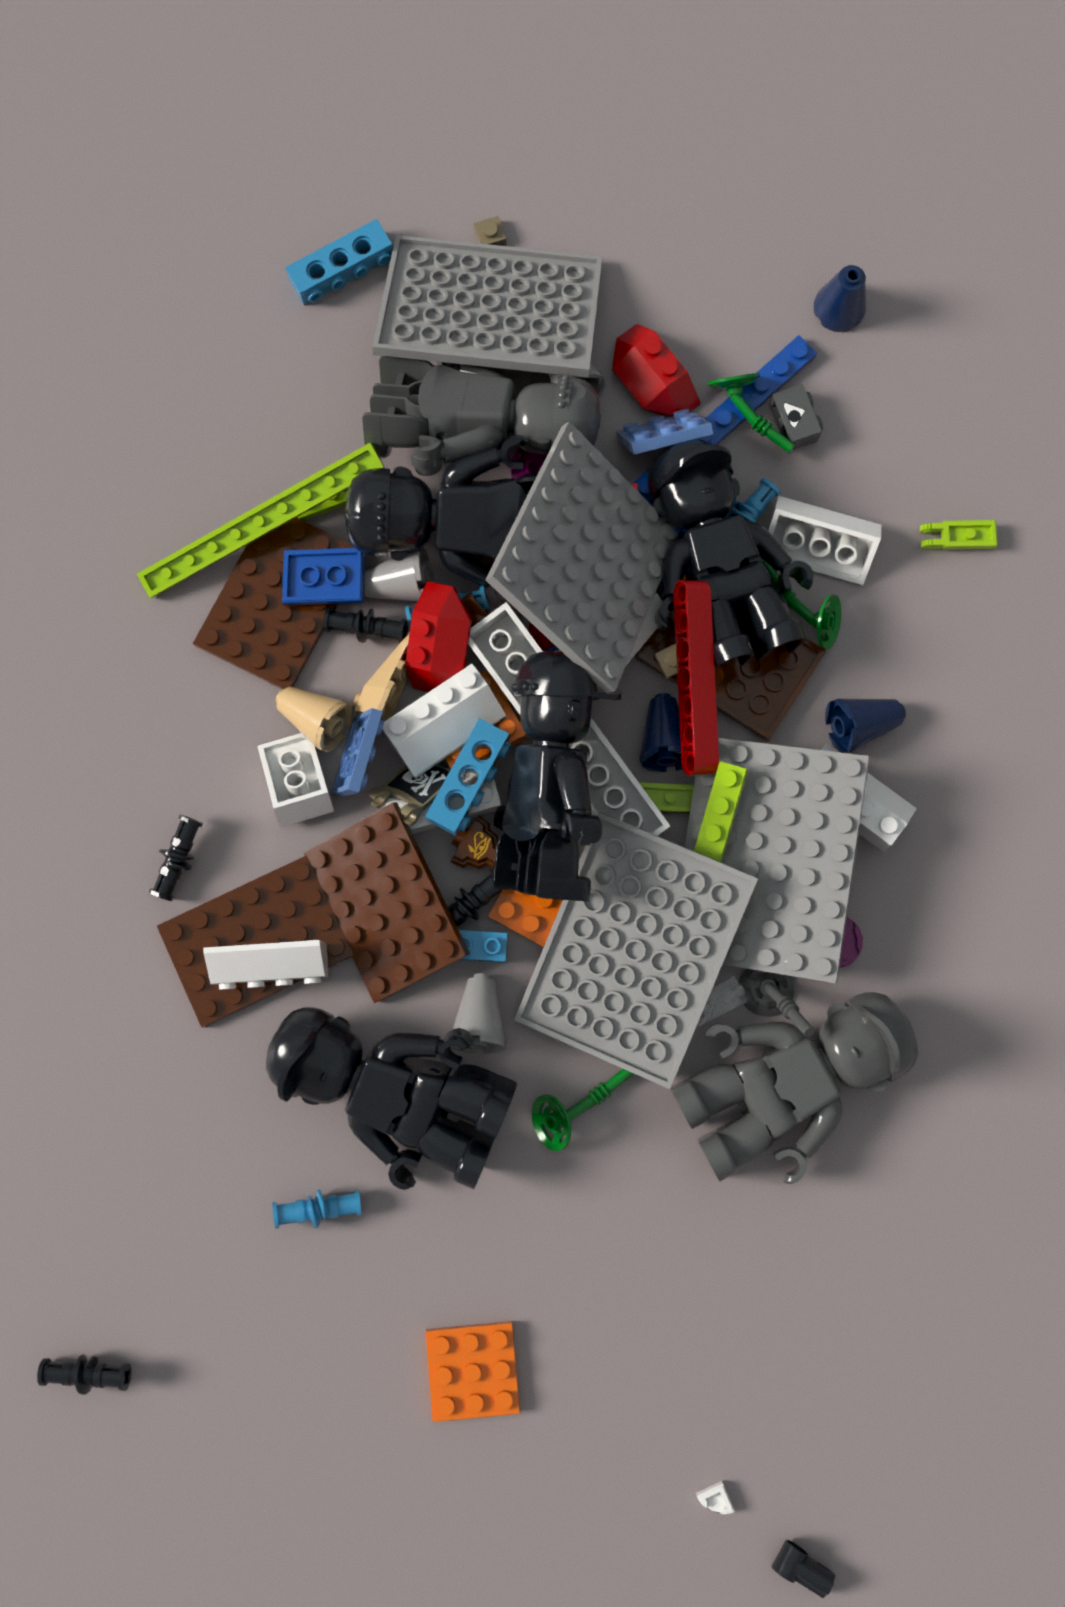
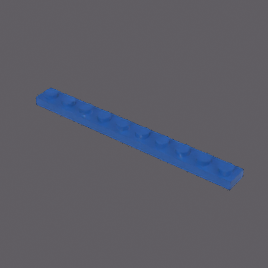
M798 335L757 372L760 373V377L744 386L741 396L755 412L774 393L816 357L817 352ZM730 397L705 418V420L712 423L713 435L697 439L718 445L746 420ZM647 470L632 484H638V492L652 504L647 486Z

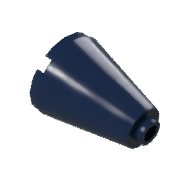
M855 265L845 266L819 290L814 301L815 316L817 315L824 328L834 332H846L861 322L866 312V276L864 271Z
M668 693L657 694L655 698L650 700L639 756L642 767L655 772H667V767L675 766L676 771L682 770L679 705L677 699Z
M836 699L830 701L827 705L825 722L826 725L831 724L833 732L828 733L832 744L839 752L845 753L852 752L902 725L906 711L904 706L896 699Z

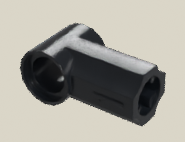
M788 1539L785 1540L771 1565L772 1569L784 1579L792 1583L798 1582L821 1598L829 1595L834 1585L835 1573L809 1557V1554L804 1549Z

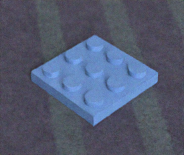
M689 409L676 411L673 417L665 419L664 416L652 417L648 419L649 423L638 425L637 422L625 424L622 426L623 430L616 431L618 442L634 455L713 435L712 423L696 413L690 412Z
M371 708L353 717L330 795L342 798L359 793L360 789L363 790L368 779V774L365 773L368 762L371 763L376 752V747L373 746L375 736L380 735L384 725V720L381 719L383 711Z

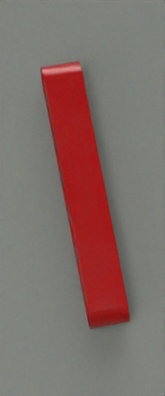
M679 580L674 587L673 596L682 769L688 776L713 775L717 772L719 765L711 589L707 581Z

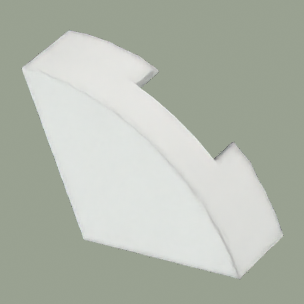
M722 1481L696 1492L700 1503L709 1510L720 1514L735 1512Z

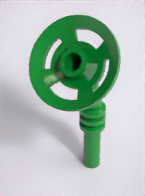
M760 373L727 377L707 382L709 387L727 390V395H730V399L752 425L751 428L753 430L756 429L757 433L761 432L760 435L762 437H768L788 454L793 450L795 444L772 427L771 422L767 424L768 420H763L761 415L758 416L741 396L743 387L757 380L760 377Z
M763 560L762 562L771 574L774 588L779 591L777 584L778 573ZM792 588L787 593L782 594L787 605L816 628L820 647L823 649L831 648L837 639L841 624L842 611L839 597L832 594L827 596L819 612L814 614L795 597L796 593L791 592ZM827 602H830L829 606L825 608ZM821 635H825L826 639L822 641Z
M621 1069L604 1084L600 1082L599 1088L595 1086L594 1092L590 1090L587 1097L567 1110L556 1097L550 1094L537 1097L532 1106V1123L539 1140L552 1151L565 1149L571 1139L570 1121L595 1104L600 1105L601 1100L605 1101L606 1096L610 1097V1093L634 1075V1073ZM547 1102L549 1105L546 1106L542 1114L543 1105ZM543 1124L554 1134L553 1139L548 1135Z

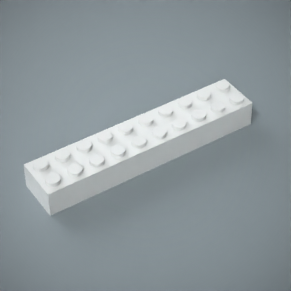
M506 602L471 628L469 645L520 714L521 697L514 696L511 686L515 683L517 673L522 664L532 654L543 651ZM591 718L587 736L579 742L569 744V748L581 749L587 754V773L592 815L598 816L599 812H602L660 836L671 826Z

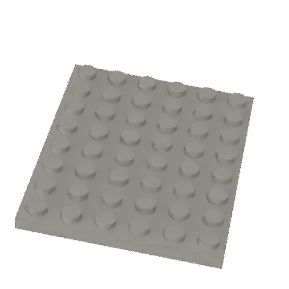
M396 235L372 346L373 355L589 378L602 256Z
M569 421L562 425L492 565L486 581L570 660L583 667L592 680L609 694L616 691L661 580L665 552L677 540L679 533L663 517L658 516L655 508Z
M718 738L719 762L749 769L722 863L758 878L722 965L837 983L870 757ZM716 773L713 775L695 776L685 847L693 851Z
M599 812L598 817L602 823L601 839L597 843L585 845L579 860L578 875L586 876L591 880L590 901H562L514 1021L671 1089L758 878Z

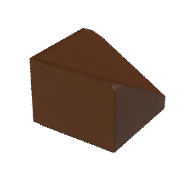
M471 591L461 598L472 619L471 628L488 616L486 609Z

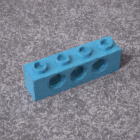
M375 219L286 266L285 269L291 285L303 305H306L309 302L318 301L324 294L332 290L341 289L345 283L354 278L365 276L369 270L377 266L386 265L391 260L393 246L379 221ZM363 250L369 251L366 254H360V252ZM341 262L346 263L344 266H336L338 263ZM318 274L324 275L319 279L314 278Z
M479 718L425 815L428 822L454 836H457L459 831L464 832L471 821V817L468 814L473 806H479L485 795V792L482 791L485 783L493 781L498 771V768L495 767L500 757L504 759L512 744L509 743V733ZM485 748L490 750L492 754L487 760H479L476 757V753L480 749ZM475 773L478 776V780L473 785H467L462 781L464 775ZM454 797H461L465 803L461 809L454 810L449 806L450 800Z

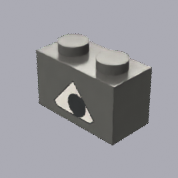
M801 384L774 393L769 406L780 434L795 444L793 450L817 442L822 433L823 424L821 418L814 413L812 396L810 392H806L804 385Z

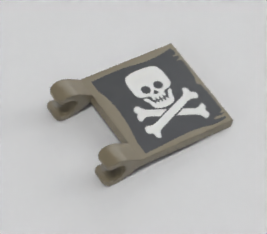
M436 764L415 779L405 766L385 784L374 787L369 791V797L374 799L371 801V805L381 808L386 803L390 794L408 803L401 808V814L406 816L403 818V822L412 826L417 822L422 812L433 803L450 770Z

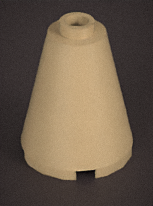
M291 686L282 689L276 697L277 710L319 750L325 752L334 750L345 738V735L342 734L345 726L351 727L354 708L346 701Z

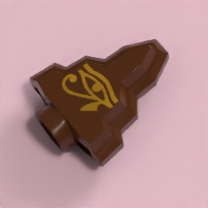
M480 815L464 832L459 831L452 841V845L456 846L457 849L451 859V863L463 869L468 865L478 870L486 866L491 869L494 868L496 843L499 838L497 834L490 830V823Z

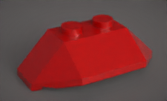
M636 324L616 338L612 372L644 411L673 417L676 411L689 409L691 412L701 404L688 371L655 331Z
M427 581L412 611L405 667L413 689L430 692L465 668L472 619L458 596L455 586Z

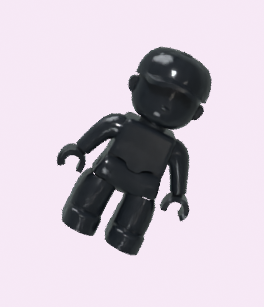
M519 434L512 435L502 442L500 449L493 447L453 461L446 467L441 476L437 489V499H433L428 485L421 479L413 476L411 470L406 467L397 466L394 468L393 473H390L389 468H374L359 473L351 481L345 504L346 530L350 543L364 554L374 557H388V552H390L392 559L401 561L410 552L425 545L429 540L431 532H435V546L438 549V555L442 564L451 572L489 588L491 585L486 581V578L491 568L471 557L470 554L496 559L539 472L524 474L516 480L515 478L492 481L472 480L491 469L499 467L500 463H504L509 468L523 469V461L510 459L507 451L513 445L523 447L529 439ZM494 589V593L497 596V598H499L501 601L508 602L498 591Z
M696 439L671 447L655 458L648 470V492L658 516L665 517L675 529L686 532L682 538L675 540L665 552L662 566V599L664 602L656 612L655 624L663 631L669 625L671 616L668 611H674V587L679 580L683 581L685 574L686 581H707L711 589L715 670L721 664L734 658H738L741 666L746 665L754 656L757 661H760L771 650L785 644L788 653H792L806 641V636L800 621L793 619L782 594L787 593L792 587L789 577L794 578L801 587L809 590L813 584V570L803 561H793L791 563L792 558L766 528L759 523L745 520L740 515L729 517L733 512L736 497L740 492L738 480L732 478L734 471L731 466L732 457L730 451L721 445H714L705 440ZM761 559L776 572L780 571L781 574L777 580L779 591L773 587L771 574ZM745 617L747 622L745 629L748 635L742 634L737 619Z
M538 652L532 654L522 664L517 673L515 683L511 686L514 696L521 697V726L525 734L535 740V745L523 744L516 748L514 766L508 784L507 806L501 805L495 812L494 826L502 830V834L496 843L492 885L497 889L516 890L520 893L536 895L539 898L590 901L591 880L586 876L578 875L579 844L590 845V843L599 842L602 836V823L598 816L586 814L592 812L587 773V754L584 750L569 748V744L583 740L589 733L593 700L600 698L621 700V691L616 689V691L607 694L592 680L583 667L574 663L563 652Z
M303 1007L292 1011L281 1022L267 1051L266 1071L272 1083L277 1087L278 1097L281 1100L288 1102L292 1097L301 1096L302 1100L307 1104H330L342 1099L347 1092L351 1093L345 1108L350 1129L386 1166L389 1163L391 1164L388 1174L389 1179L395 1187L403 1190L414 1187L416 1183L413 1174L403 1164H409L417 1168L422 1155L435 1165L454 1173V1180L457 1183L474 1190L517 1087L515 1081L485 1068L469 1064L460 1065L463 1057L452 1052L450 1046H456L464 1050L473 1045L475 1041L470 1032L461 1028L452 1029L443 1040L438 1035L410 1032L393 1033L376 1043L366 1059L363 1060L362 1044L359 1038L350 1030V1024L346 1019L340 1016L334 1018L333 1014L319 1008ZM439 1054L443 1062L422 1059L420 1057H437ZM448 1113L454 1114L474 1123L475 1126L461 1119L457 1122L447 1118ZM389 1135L393 1136L395 1140H397L400 1144L406 1147L417 1148L419 1145L418 1150L420 1152L411 1149H406L398 1152L399 1147L394 1143V1141L390 1138Z

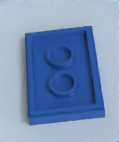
M356 548L284 550L282 603L284 605L364 603V553Z

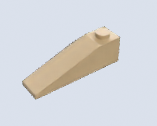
M410 632L364 685L362 692H358L355 696L353 708H355L354 712L356 715L374 708L383 711L381 719L384 722L394 716L409 678L405 663Z

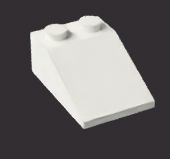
M302 733L257 746L273 808L281 827L334 812L315 745Z

